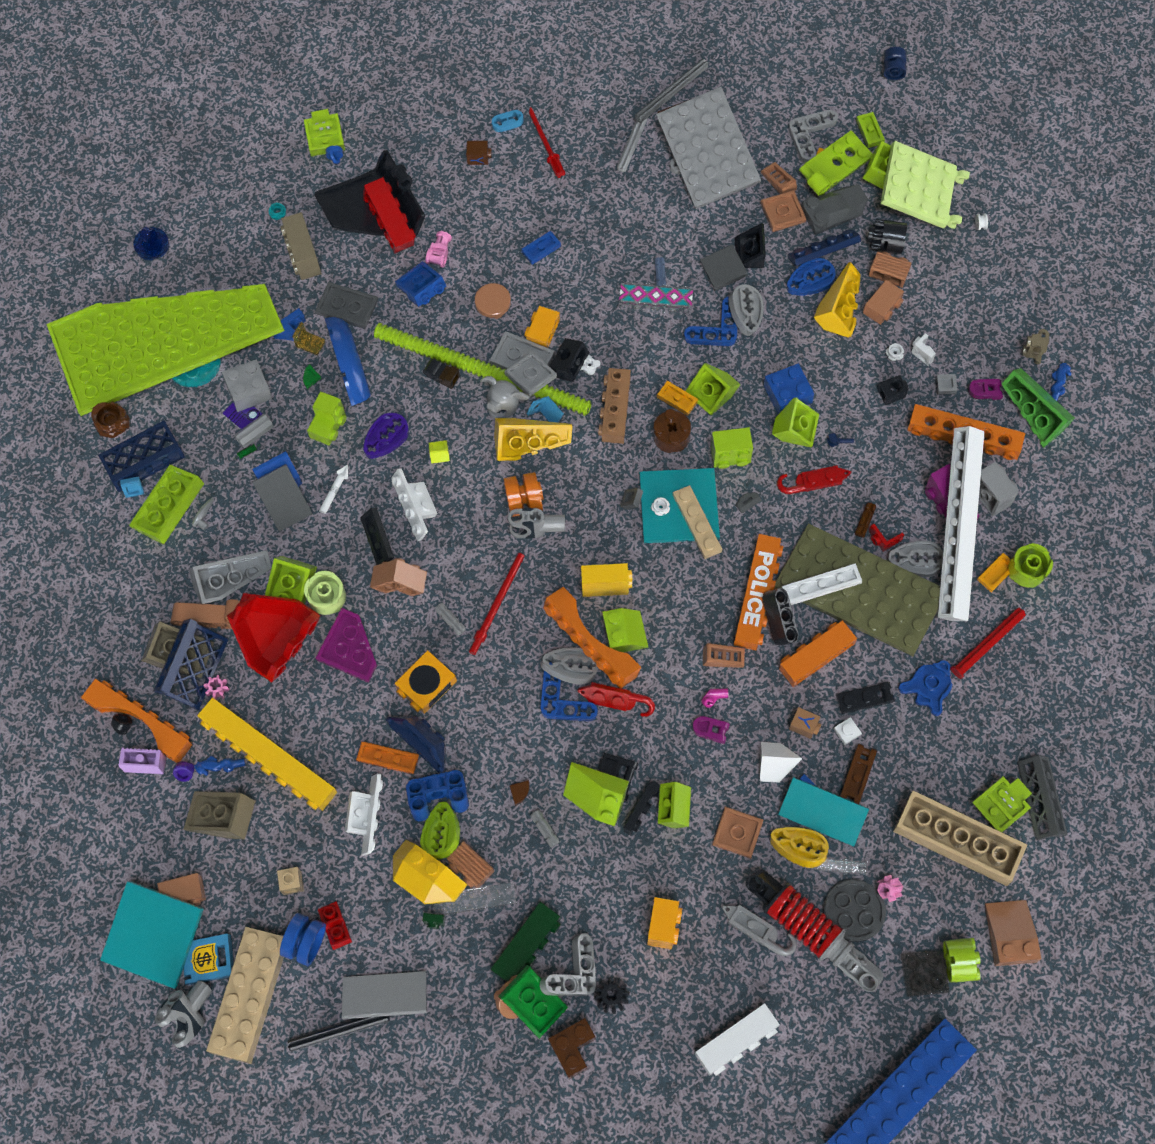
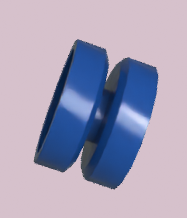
M300 913L295 914L283 936L280 956L290 960L296 957L298 963L307 967L310 966L323 942L326 924L316 919L310 923L308 916Z

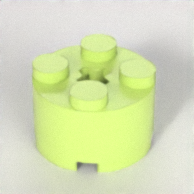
M319 571L305 583L304 594L312 610L322 615H330L341 610L346 601V591L341 580L333 572Z

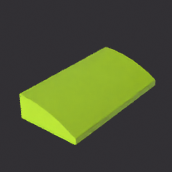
M169 465L129 526L164 545L203 487V481L197 475Z

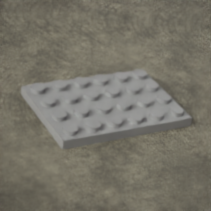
M722 87L656 114L695 209L761 182V178Z

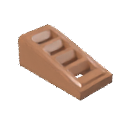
M776 162L761 171V174L779 194L797 190L796 180Z
M707 643L703 648V666L743 668L745 648ZM718 652H721V659H718ZM726 652H729V660H726ZM734 653H737V661H734Z

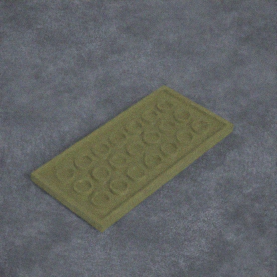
M808 523L776 580L774 589L856 563L862 578V584L802 603L839 621L843 620L845 624L914 657L939 609L940 586Z

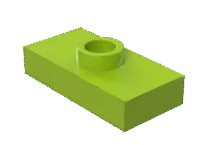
M873 112L856 117V122L867 148L878 146L881 141L885 142Z

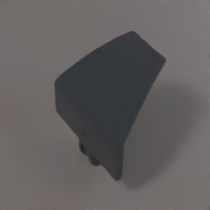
M384 150L381 153L375 169L345 182L318 190L314 194L333 228L361 234L384 236L385 229H380L376 220L377 215H372L369 204L365 203L363 199L364 185L383 177L385 182H389L391 185V194L394 198L398 199L399 209L401 213H405L408 220L407 225L409 229H413L415 236L418 235L425 218L423 210L410 190L413 179L406 173L407 169L403 164L396 166L388 150Z

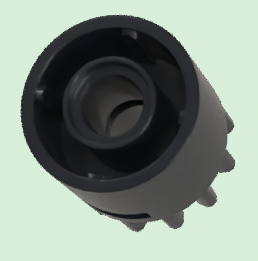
M876 219L874 226L870 225L867 241L871 242V249L902 254L907 223Z

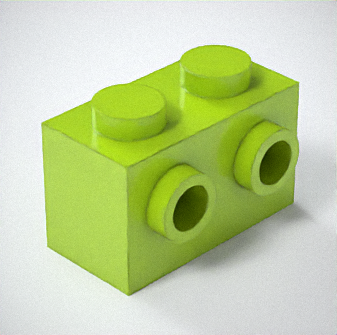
M678 782L660 784L658 824L670 828L689 827L691 787Z

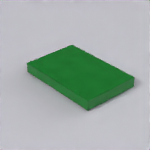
M527 965L498 997L540 1039L565 1012L568 1006L556 995H545L540 989L541 978Z

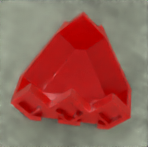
M243 593L235 610L229 613L227 618L248 667L272 683L287 668L285 665L290 658L296 656L303 646L302 642L307 634L311 635L315 630L321 615L297 599Z

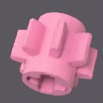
M219 675L216 678L208 677V684H204V688L209 689L205 692L206 696L212 695L215 700L217 697L224 699V692L229 691V688L225 686L227 680L223 679L221 681Z
M888 875L878 881L877 891L882 899L888 898V901L892 902L902 896L903 885L898 877L892 879V876Z

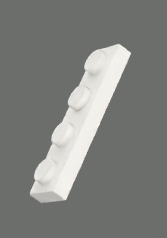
M855 563L784 585L782 588L787 591L791 605L862 584V578Z

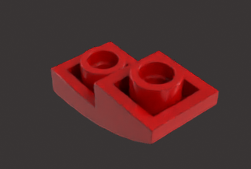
M337 901L317 909L321 921L326 924V933L333 950L352 943Z

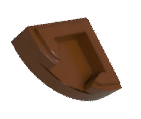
M529 780L510 785L515 806L521 804L527 797L530 790Z

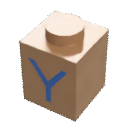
M798 707L789 730L811 739L813 734H818L822 725L818 723L820 716Z

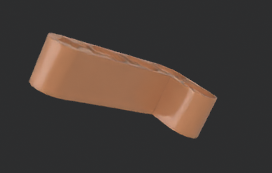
M230 599L226 601V605L174 603L171 624L181 626L184 620L192 619L205 628L221 627V629H232L227 615L235 610L240 601Z

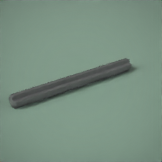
M701 59L635 114V120L639 123L643 122L707 69L708 62L705 59Z

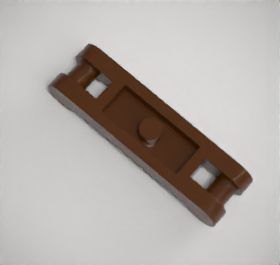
M858 743L840 795L841 797H848L853 799V802L860 804L877 753L876 749L871 748L870 750ZM860 756H866L868 760L860 759Z

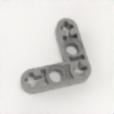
M826 110L790 121L789 132L799 158L803 163L816 156V150L809 133L835 126L838 120V114L835 111ZM814 120L818 124L816 126H812L809 124V121ZM794 125H797L798 127H800V129H799V132H800V133H798V130H797L796 127H794ZM805 139L807 143L800 144L798 140ZM805 149H807V152H808L809 155H811V157H808L807 155H805V152H806Z
M584 933L575 936L572 940L574 975L552 974L541 979L540 989L545 995L586 996L595 992L596 976L591 936ZM582 959L587 962L586 970L581 967ZM566 980H569L572 985L570 991L565 988ZM548 982L551 984L558 983L557 986L553 988L551 986H548Z

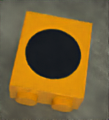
M427 650L394 684L397 689L396 693L403 700L407 698L411 702L410 706L416 712L421 711L425 714L457 682L456 675Z

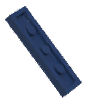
M845 230L840 235L829 236L826 240L813 242L805 248H797L794 252L789 253L788 257L797 266L861 242V237L854 230Z

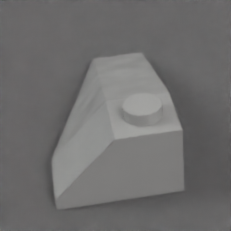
M266 550L194 566L189 570L193 588L201 604H207L222 600L266 573L272 567Z

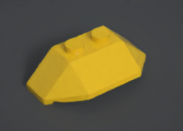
M405 840L393 855V881L423 904L455 902L467 887V884L448 867L408 840Z

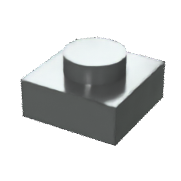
M640 488L625 490L620 507L626 510L638 508L643 490Z

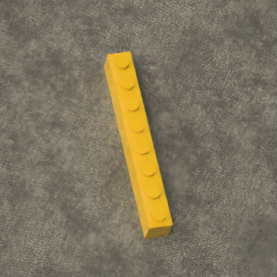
M213 697L197 715L201 720L199 724L208 731L210 729L216 732L215 736L222 742L225 740L231 743L230 747L234 751L245 753V758L254 765L257 762L262 766L260 770L268 776L273 774L277 777L275 781L285 788L288 785L292 788L291 793L299 799L304 797L308 800L306 804L313 810L318 808L323 811L337 794L333 786Z

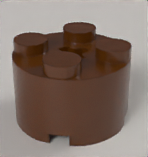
M668 409L656 418L653 427L655 445L666 453L680 452L687 447L691 434V422L683 413L673 409Z

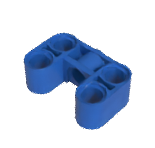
M458 770L412 779L406 785L408 804L415 821H424L429 817L428 803L431 800L449 798L452 809L457 813H462L469 807L463 774Z

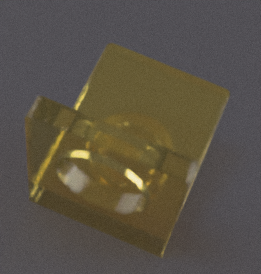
M300 322L292 336L297 348L314 355L319 354L326 342L325 339L306 332L302 322Z

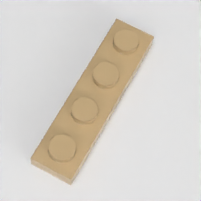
M689 485L673 492V497L704 559L721 553L722 547L691 486Z

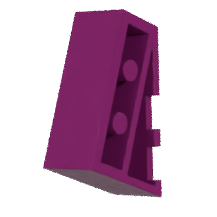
M950 463L932 473L925 487L926 496L935 502L937 511L947 517Z

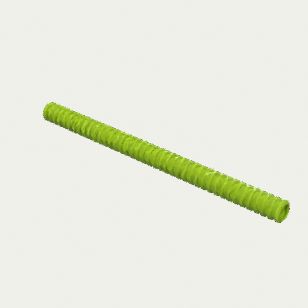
M378 323L375 327L374 338L376 339L379 338L385 342H390V344H395V346L400 345L401 348L405 347L406 350L410 349L411 352L415 351V353H420V355H425L428 358L441 360V363L446 362L447 365L451 364V366H456L458 369L462 368L463 371L467 370L468 373L472 372L473 375L477 374L479 377L491 376L497 381L506 380L514 384L505 375L506 369L496 368V365L491 366L490 363L486 364L485 361L481 362L480 359L470 358L469 355L465 356L463 353L460 354V352H455L453 349L444 348L442 345L439 347V344L434 345V342L429 343L428 340L424 341L423 338L419 339L417 336L414 337L407 332L403 333V331H398L396 328L393 330V327H388V325H383L382 323ZM515 385L520 392H523L517 385ZM545 385L532 395H535V398L540 397V399L549 396L557 406L567 407V410L572 409L573 412L577 411L578 414L583 413V416L589 413L592 404L590 400L586 401L585 398L581 399L580 396L575 397L574 394L570 395L569 392L559 391L558 388L554 389L553 386L549 387V385Z

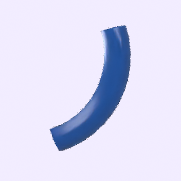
M337 317L325 318L341 374H346V376H343L351 406L367 400L371 393L351 329L343 319Z

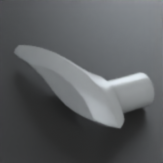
M213 497L200 508L194 517L192 526L198 525L204 531L209 527L203 518L207 515L214 501Z

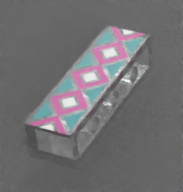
M632 282L621 283L619 310L691 316L693 288L635 284Z

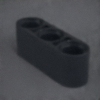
M783 588L764 592L762 599L774 643L781 646L797 642L799 635L787 591Z

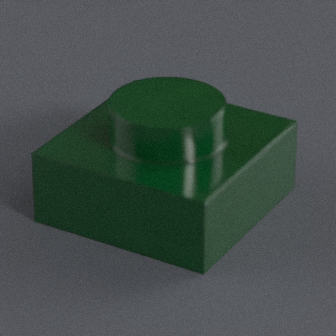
M423 913L422 921L427 925V928L439 929V926L445 927L446 918L444 915Z

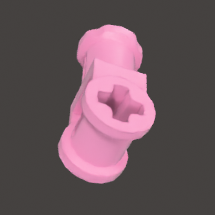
M439 231L436 234V242L432 243L427 251L425 261L426 264L433 263L444 268L448 255L447 246L452 240V236L447 232Z

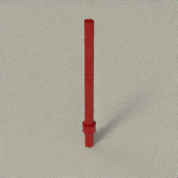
M522 553L517 554L480 630H477L474 635L475 640L469 650V653L472 655H476L481 643H484L487 637L486 633L525 557Z

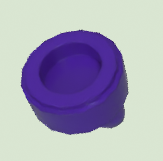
M183 761L178 762L173 770L174 777L181 782L189 781L194 773V764Z

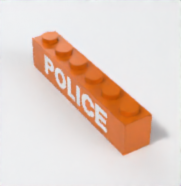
M763 534L758 535L734 646L757 651L758 645H762L764 634L761 633V629L766 627L768 620L767 616H765L762 597L764 592L775 588L776 581L772 579L773 574H778L780 563H776L777 556L781 557L784 546L780 545L781 538Z

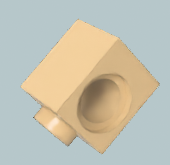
M298 867L277 871L279 890L283 895L304 891L302 873Z

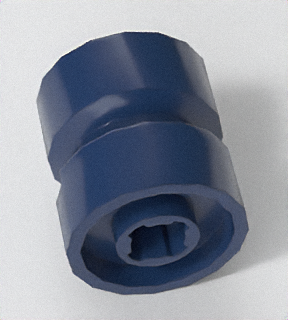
M891 47L885 51L884 77L886 79L900 80L906 76L907 54L905 49Z

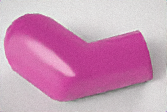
M728 688L710 689L703 697L702 704L707 708H711L718 699L728 698Z

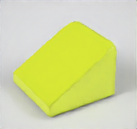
M447 440L429 443L431 463L450 461Z

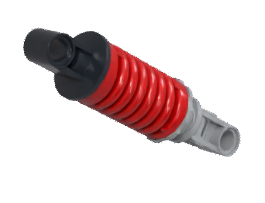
M763 869L756 870L746 879L748 890L767 905L764 913L769 914L774 920H778V923L784 925L786 930H790L793 936L797 935V940H803L804 946L810 945L809 950L816 954L820 961L826 958L830 959L833 962V966H838L846 976L853 979L863 990L867 992L876 990L883 981V972L869 961L863 953L855 949L852 942L848 943L844 939L846 933L844 929L840 928L837 924L831 926L832 920L829 918L825 920L826 915L824 913L818 916L820 913L818 908L811 911L814 905L812 903L806 905L808 902L806 897L799 900L801 893L796 892L790 882L782 886ZM755 878H758L761 881V884H758ZM868 976L873 977L875 982L870 981Z

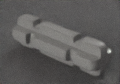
M440 603L435 607L436 612L440 616L442 615V619L454 629L457 635L465 632V626L461 622L459 623V620L447 609L444 603Z
M541 811L533 812L531 818L534 823H537L536 826L543 837L547 839L548 845L550 847L556 846L559 843V839L553 834L554 831L546 819H543Z

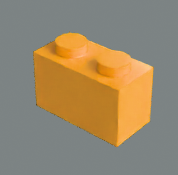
M539 306L537 312H533L531 326L526 328L524 336L527 340L548 348L560 322V312Z

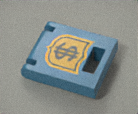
M230 934L193 940L183 968L184 977L191 976V979L185 980V985L196 984L197 981L208 982L230 977L234 965ZM218 947H225L226 966L220 967Z

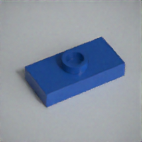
M549 231L522 248V253L533 265L560 248L561 243Z

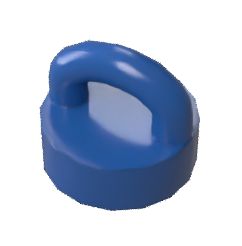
M329 146L325 150L326 158L338 165L340 158L343 157V149L339 146Z

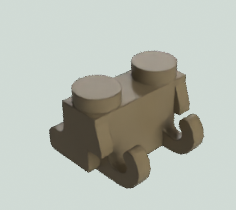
M1040 329L1038 334L1027 336L1026 345H1023L1022 356L1033 358L1035 364H1041L1042 355L1046 353L1049 344V332L1045 329Z

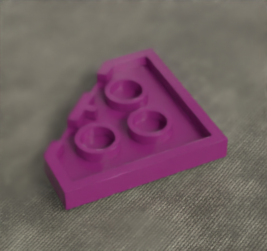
M341 608L316 656V660L369 683L377 664L363 624L358 614Z

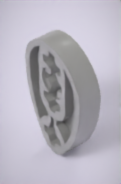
M747 284L739 285L729 295V307L734 322L741 333L750 336L761 324L764 310L763 298L753 286Z
M926 540L914 541L900 545L892 550L888 555L887 561L920 577H931L936 575L942 568L943 551L934 542ZM894 555H898V558H901L899 562H895V559H892ZM914 555H917V558H919L917 563L914 559H911ZM923 555H926L929 559L927 563L924 562V559H921ZM933 555H936V558L939 559L937 563L931 559Z
M570 647L553 650L545 654L541 662L542 669L548 674L573 684L581 685L591 682L598 671L596 663L584 654L582 648ZM577 663H580L582 668H578Z

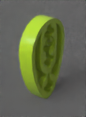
M440 802L431 811L424 824L420 844L421 848L435 859H444L450 856L458 847L460 827L457 815L447 802Z

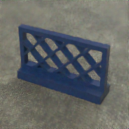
M165 420L98 455L118 492L122 491L120 480L138 476L140 480H143L185 458ZM163 427L165 428L163 436L156 435L158 430ZM144 437L149 438L146 445L139 444L140 439ZM154 439L161 440L158 447L151 446ZM165 441L173 442L172 445L163 448ZM125 447H132L130 453H123ZM137 448L144 449L141 456L135 455ZM149 450L156 451L155 454L146 457ZM110 455H115L113 462H108L104 459ZM120 457L127 458L125 464L118 463ZM132 459L139 460L138 463L130 465ZM115 467L122 468V471L113 475Z
M192 619L184 620L153 692L160 695L163 694L195 710H199L206 695L205 692L208 690L204 688V684H208V677L213 678L229 639L197 624ZM196 629L202 632L205 640L196 643L194 637ZM214 638L221 641L219 649L213 651L210 640ZM206 642L209 653L201 656L197 645ZM194 647L197 658L189 660L186 652L188 648ZM210 655L213 663L211 667L206 668L202 658ZM198 660L202 670L193 673L190 663ZM186 665L190 675L181 678L179 669L181 666ZM203 673L205 682L203 685L198 686L195 675ZM191 677L194 688L186 691L183 680ZM175 683H179L182 691L178 695L170 692L172 685ZM196 690L198 696L196 704L190 702L187 693Z

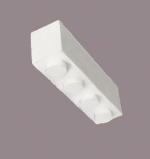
M764 1003L696 1051L695 1055L709 1076L713 1073L717 1076L726 1069L725 1064L730 1061L734 1064L744 1057L742 1052L747 1049L751 1052L761 1045L759 1040L765 1036L769 1039L778 1033L776 1028L780 1024Z

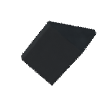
M763 223L735 237V250L745 268H764L766 252Z

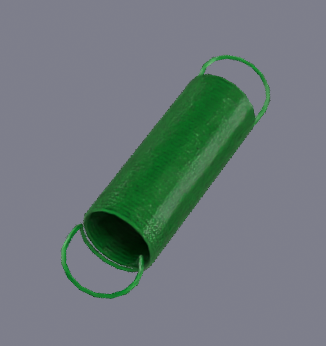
M252 444L236 454L241 459L257 449Z

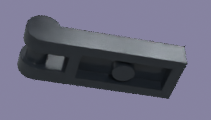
M883 682L878 685L837 694L836 698L841 714L895 702L894 695L890 691V682ZM882 691L884 697L879 698L877 692Z
M652 781L648 784L624 826V832L631 836L633 831L637 832L642 824V821H640L642 815H647L652 806L650 804L651 799L659 795L660 786L657 782Z

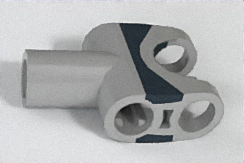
M538 508L514 509L508 514L510 534L515 538H540L545 532H565V515H544L542 510ZM514 514H519L522 519L513 522L511 517ZM513 528H522L523 531L521 533H515L513 531Z
M197 981L187 995L182 990H177L170 994L155 1016V1022L160 1027H164L175 1020L176 1030L173 1034L172 1043L177 1048L187 1045L205 1024V1019L198 1010L210 996L212 990L202 981Z

